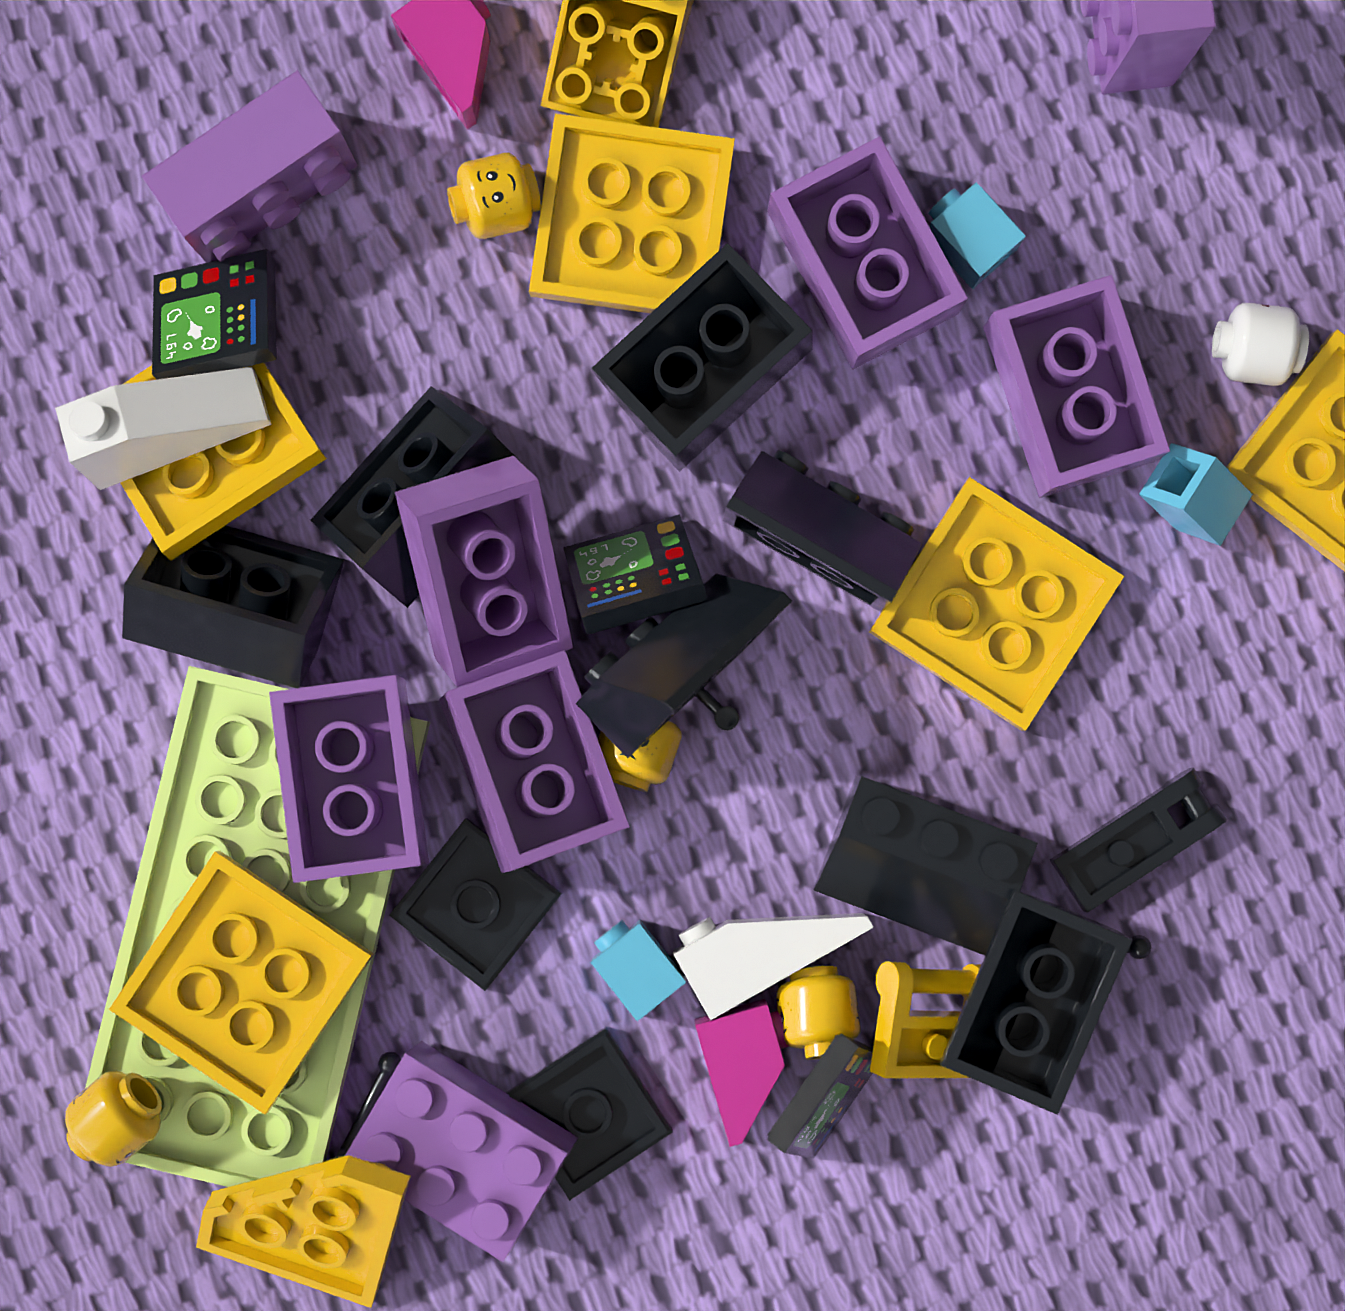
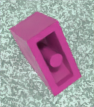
M411 0L391 14L397 34L468 130L478 120L491 42L485 21L491 17L490 11L483 0Z
M765 999L731 1008L712 1020L709 1019L708 1015L695 1019V1027L730 1147L743 1143L785 1066L780 1049L790 1047L784 1040L783 1024L779 1012L770 1013Z

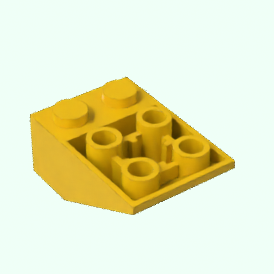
M563 0L541 106L585 118L659 128L694 0Z

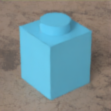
M977 182L962 195L956 188L952 189L928 213L933 218L929 227L946 259L972 290L1016 252L1026 237Z
M1171 443L1169 446L1170 452L1162 457L1139 495L1176 530L1221 546L1253 494L1217 457Z
M622 919L594 942L600 952L592 958L590 963L637 1022L686 983V976L641 920L629 928Z

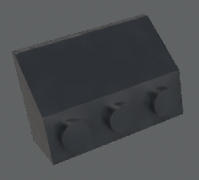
M727 243L591 369L638 429L680 472L812 350L813 330Z
M431 386L310 521L362 570L408 608L420 594L395 492L507 457L516 456L488 428Z
M777 450L774 457L761 451L726 505L723 521L877 611H882L893 601L922 545L921 542L911 537L915 529L891 513L883 511L878 518L860 508L858 505L862 500L861 497L837 482L830 481L827 487L805 476L809 468L795 457L780 450Z
M227 525L172 561L161 552L152 538L124 583L122 638L293 688H300L318 652L344 559Z
M716 573L704 584L707 596L706 601L669 611L670 615L660 624L653 617H649L624 641L631 648L624 656L618 659L611 651L584 676L591 684V687L578 700L576 705L629 758L738 657L792 602L784 592Z
M855 776L813 890L985 956L1013 889L1021 890L1038 843L869 778Z
M1013 889L940 1060V1065L1058 1115L1132 939L1118 930L1064 907Z

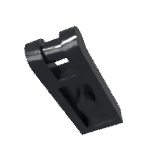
M1193 767L1170 779L1162 787L1050 859V862L1083 912H1090L1228 820L1218 804L1211 805L1199 788L1204 783ZM1177 802L1181 803L1190 817L1186 823L1179 827L1167 811L1169 807Z

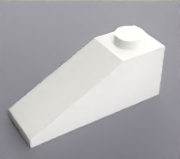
M252 367L114 385L55 408L69 462L99 490L271 425L256 371Z
M863 913L725 920L715 926L711 917H708L678 935L683 945L674 949L673 955L709 1019L712 1020L874 927L868 916Z

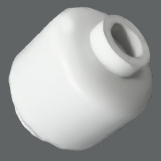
M1256 303L1239 304L1231 313L1228 322L1218 321L1213 335L1212 356L1214 358H1222V367L1229 380L1270 386L1282 385L1292 373H1300L1304 366L1309 345L1307 325H1300L1297 314L1291 308Z

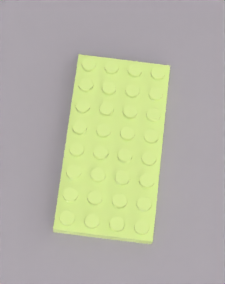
M188 666L85 1088L106 1072L120 1071L143 1076L154 1086L162 1102V1110L160 1112L161 1125L156 1136L124 1163L230 1187L326 1161L395 869L293 883L269 692L288 689ZM410 717L418 773L430 722ZM219 850L374 953L296 1073L266 1115L109 1010L213 853Z

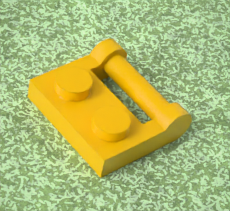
M886 961L882 963L876 974V986L881 999L870 1072L883 1078H969L940 1065V1060L961 1011L910 1010L912 994H959L964 998V1006L981 964H968L962 970L913 969L906 962Z

